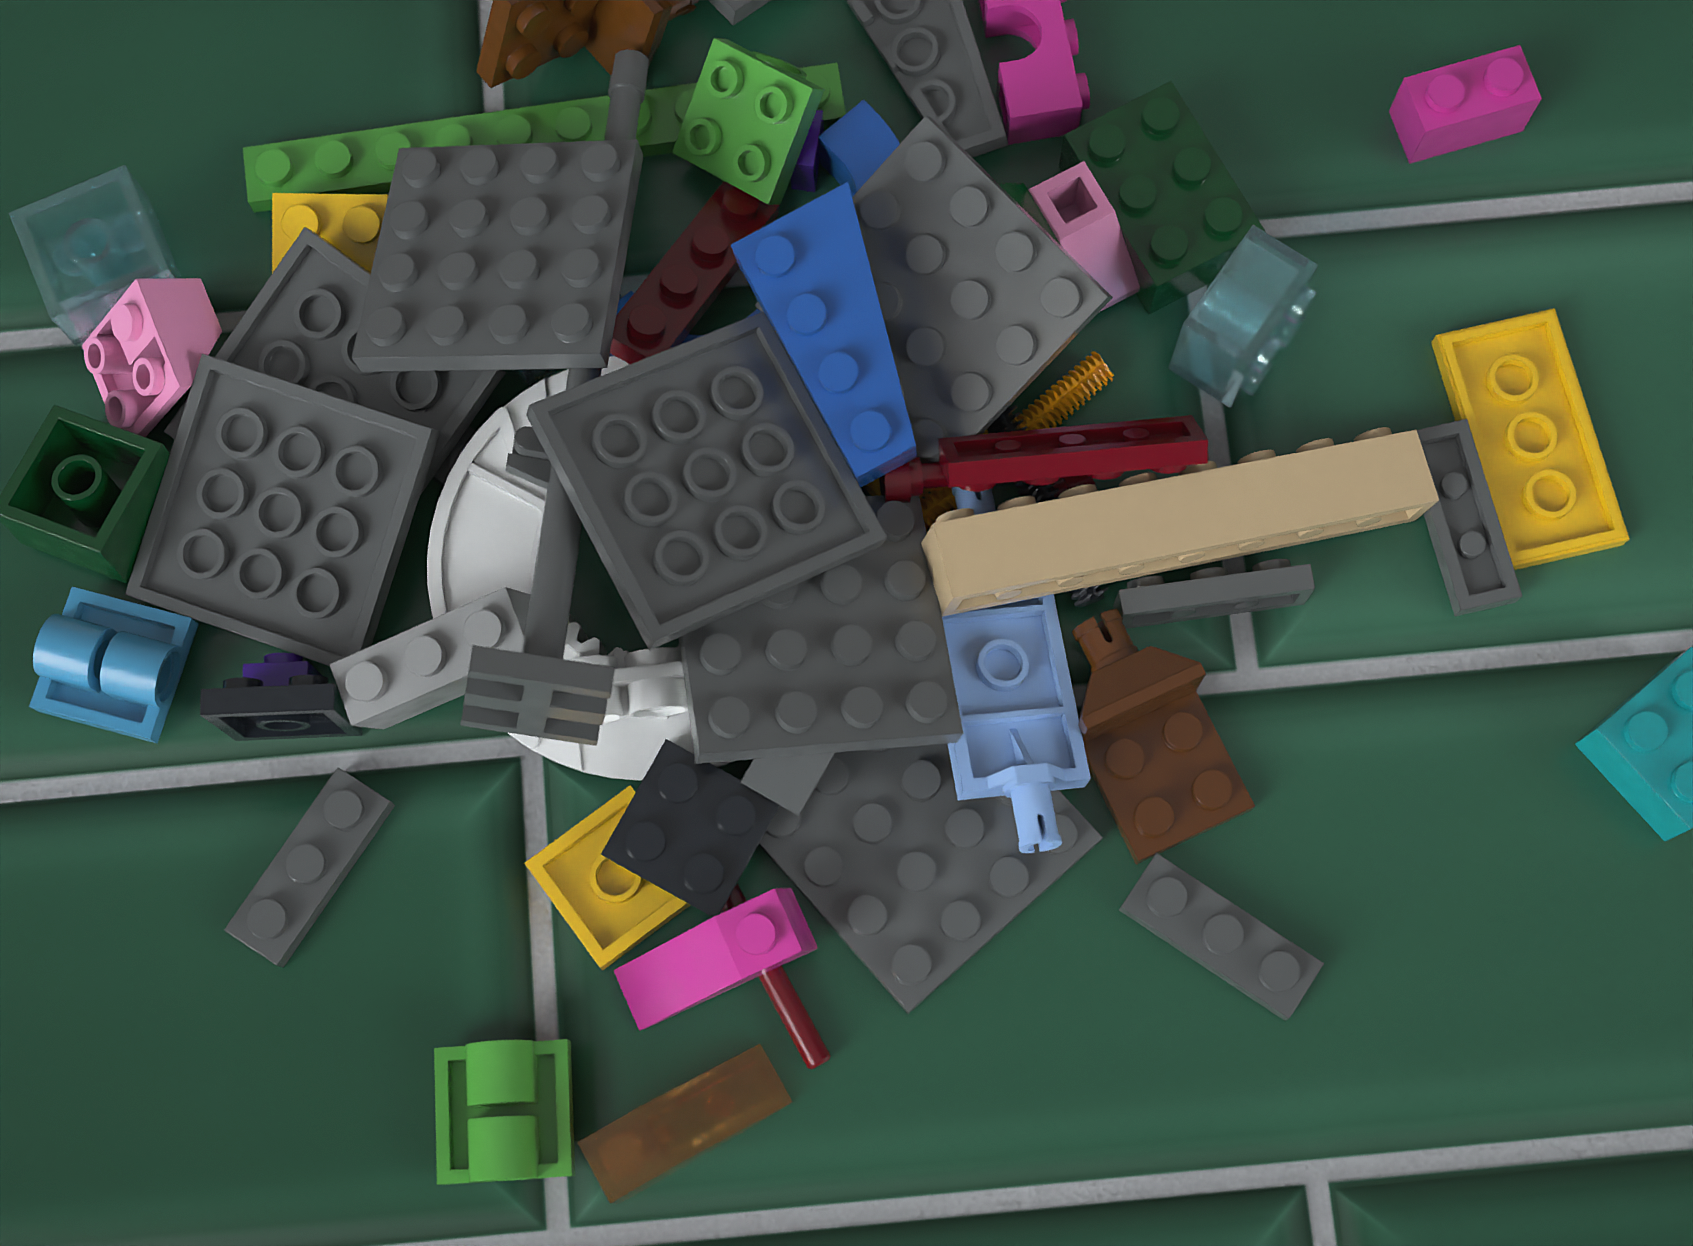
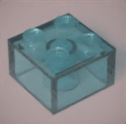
M126 165L9 213L49 316L75 346L86 341L135 279L181 278L150 200Z
M1252 225L1183 323L1168 369L1230 408L1242 391L1253 396L1273 365L1271 362L1281 345L1285 348L1288 346L1306 318L1304 314L1317 294L1316 291L1309 288V284L1318 265L1255 225Z

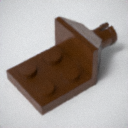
M493 0L476 72L490 88H493L513 78L516 80L523 79L529 76L537 67L556 58L571 57L579 52L583 46L586 47L610 75H612L615 54L626 49L636 50L644 54L649 60V68L660 46L667 22L677 16L693 12L697 8L694 4L698 3L699 0Z
M1111 609L1100 614L1102 621L1099 623L1092 617L1072 631L1076 642L1080 643L1092 671L1079 713L1078 726L1082 733L1089 771L1135 863L1139 864L1153 857L1156 853L1160 854L1251 811L1255 805L1196 692L1206 675L1201 663L1153 646L1139 651L1138 647L1134 646L1122 622L1123 618L1119 610Z

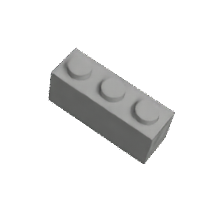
M504 587L330 664L351 726L386 729L465 695L473 645L522 653L531 594Z

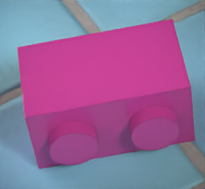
M1520 45L1405 77L1390 107L1389 113L1408 162L1411 164L1522 132L1542 98Z

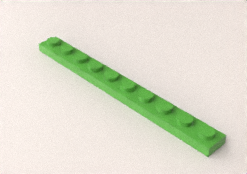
M838 63L800 68L807 74L806 80L825 89L817 110L823 111L824 131L846 114ZM697 83L646 90L645 99L640 106L636 139L642 150L643 157L672 153ZM607 95L243 147L248 204L253 212L272 210V193L387 194L390 191L399 148L604 141L610 97Z

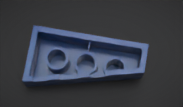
M846 182L731 244V247L748 284L861 488L915 459L917 451L849 183Z

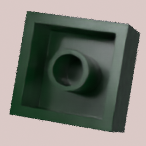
M53 405L0 495V522L21 544L128 584L170 453L162 443Z

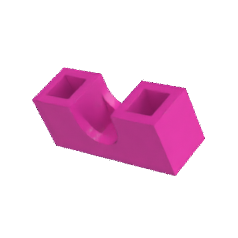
M978 0L985 38L1015 35L1027 40L1035 49L1032 54L1023 59L999 63L996 92L1009 145L1064 136V134L1079 127L1082 110L1090 108V93L1086 74L1084 72L1076 74L1072 56L1078 55V36L1073 18L1064 20L1061 2H1066V0Z

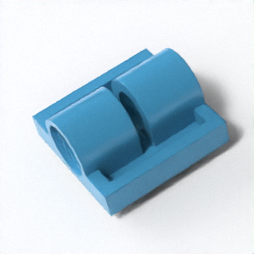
M72 587L62 615H51L44 622L37 636L33 652V667L36 674L40 677L29 707L41 713L158 744L199 624L190 617Z

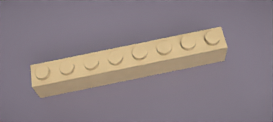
M1382 427L1358 435L1354 442L1334 445L1333 439H1319L1302 445L1296 450V453L1277 457L1274 450H1262L1244 456L1236 465L1217 468L1216 462L1208 461V464L1188 466L1185 470L1179 472V476L1157 479L1155 473L1138 474L1123 480L1119 487L1097 491L1096 486L1093 484L1081 485L1062 492L1059 495V499L1036 503L1033 496L1018 497L999 505L998 511L975 515L974 510L971 508L952 510L936 518V523L931 525L921 544L943 617L1416 521L1436 504L1439 498L1417 430L1392 434L1389 427Z

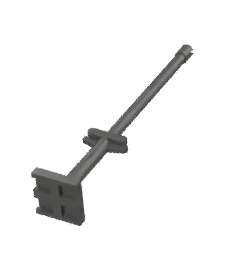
M626 49L615 54L608 90L610 104L604 140L636 139L640 106L645 99L649 65L648 58L639 51ZM602 368L569 369L566 390L600 377ZM524 426L519 428L514 435V446L512 454L508 453L505 471L547 489L522 653L477 645L472 646L460 726L597 746L600 725H603L606 714L607 699L611 697L615 667L563 659L583 523L535 431L530 426Z

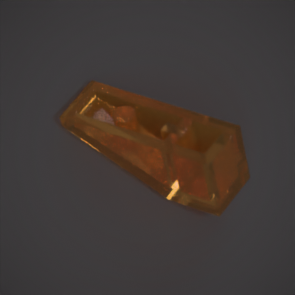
M758 1044L634 1109L577 1143L609 1203L620 1204L790 1105L793 1101L761 1044Z

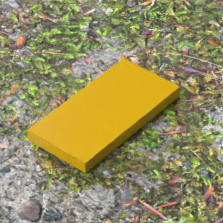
M1555 308L1435 335L1431 345L1455 421L1468 420L1514 570L1622 546L1630 540Z

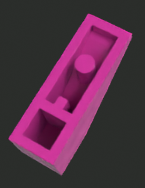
M774 888L703 922L613 971L637 1027L641 1031L818 949L792 888Z

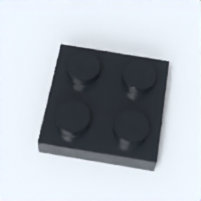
M292 676L288 680V685L263 686V681L255 678H229L223 680V688L201 689L200 715L235 741L362 736V727L351 726L338 687L334 683L329 684V678L324 676Z
M666 739L601 855L704 913L715 917L722 912L781 805L740 783V779L711 763L696 764L695 754Z

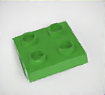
M713 38L672 153L768 205L781 204L825 89L806 80L807 74L803 70L784 60L768 54L749 51L728 39Z
M497 1040L469 1043L466 1046L434 1048L437 1185L575 1176L570 1040Z

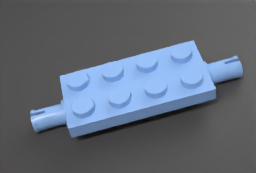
M952 487V494L955 496L957 509L971 508L974 510L975 515L996 511L992 493L993 488L972 492L962 490L959 487ZM1054 594L943 616V626L963 729V735L957 743H948L957 799L967 800L996 796L1011 798L1019 837V851L1022 853H1033L1035 851V844H1038L1039 852L1055 849L1062 845V840L1058 833L1050 791L1082 788L1087 785L1091 778L1082 733L1078 726L1079 718Z

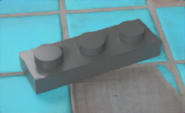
M1464 419L1417 430L1439 501L1424 513V518L1454 616L1516 603L1522 597V593L1468 420Z
M1272 559L1255 564L1252 567L1253 572L1228 575L1227 568L1214 567L1193 572L1189 575L1190 580L1165 583V579L1162 576L1137 578L1127 583V589H1120L1118 591L1113 608L1119 610L1125 628L1129 629L1304 605L1314 591L1315 585L1311 564L1291 566L1289 559Z
M337 767L224 931L275 965L283 968L395 805Z
M1158 853L1154 855L1119 911L1284 1021L1291 1017L1324 964Z

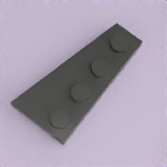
M846 0L922 119L925 116L933 118L971 157L1009 145L962 0Z

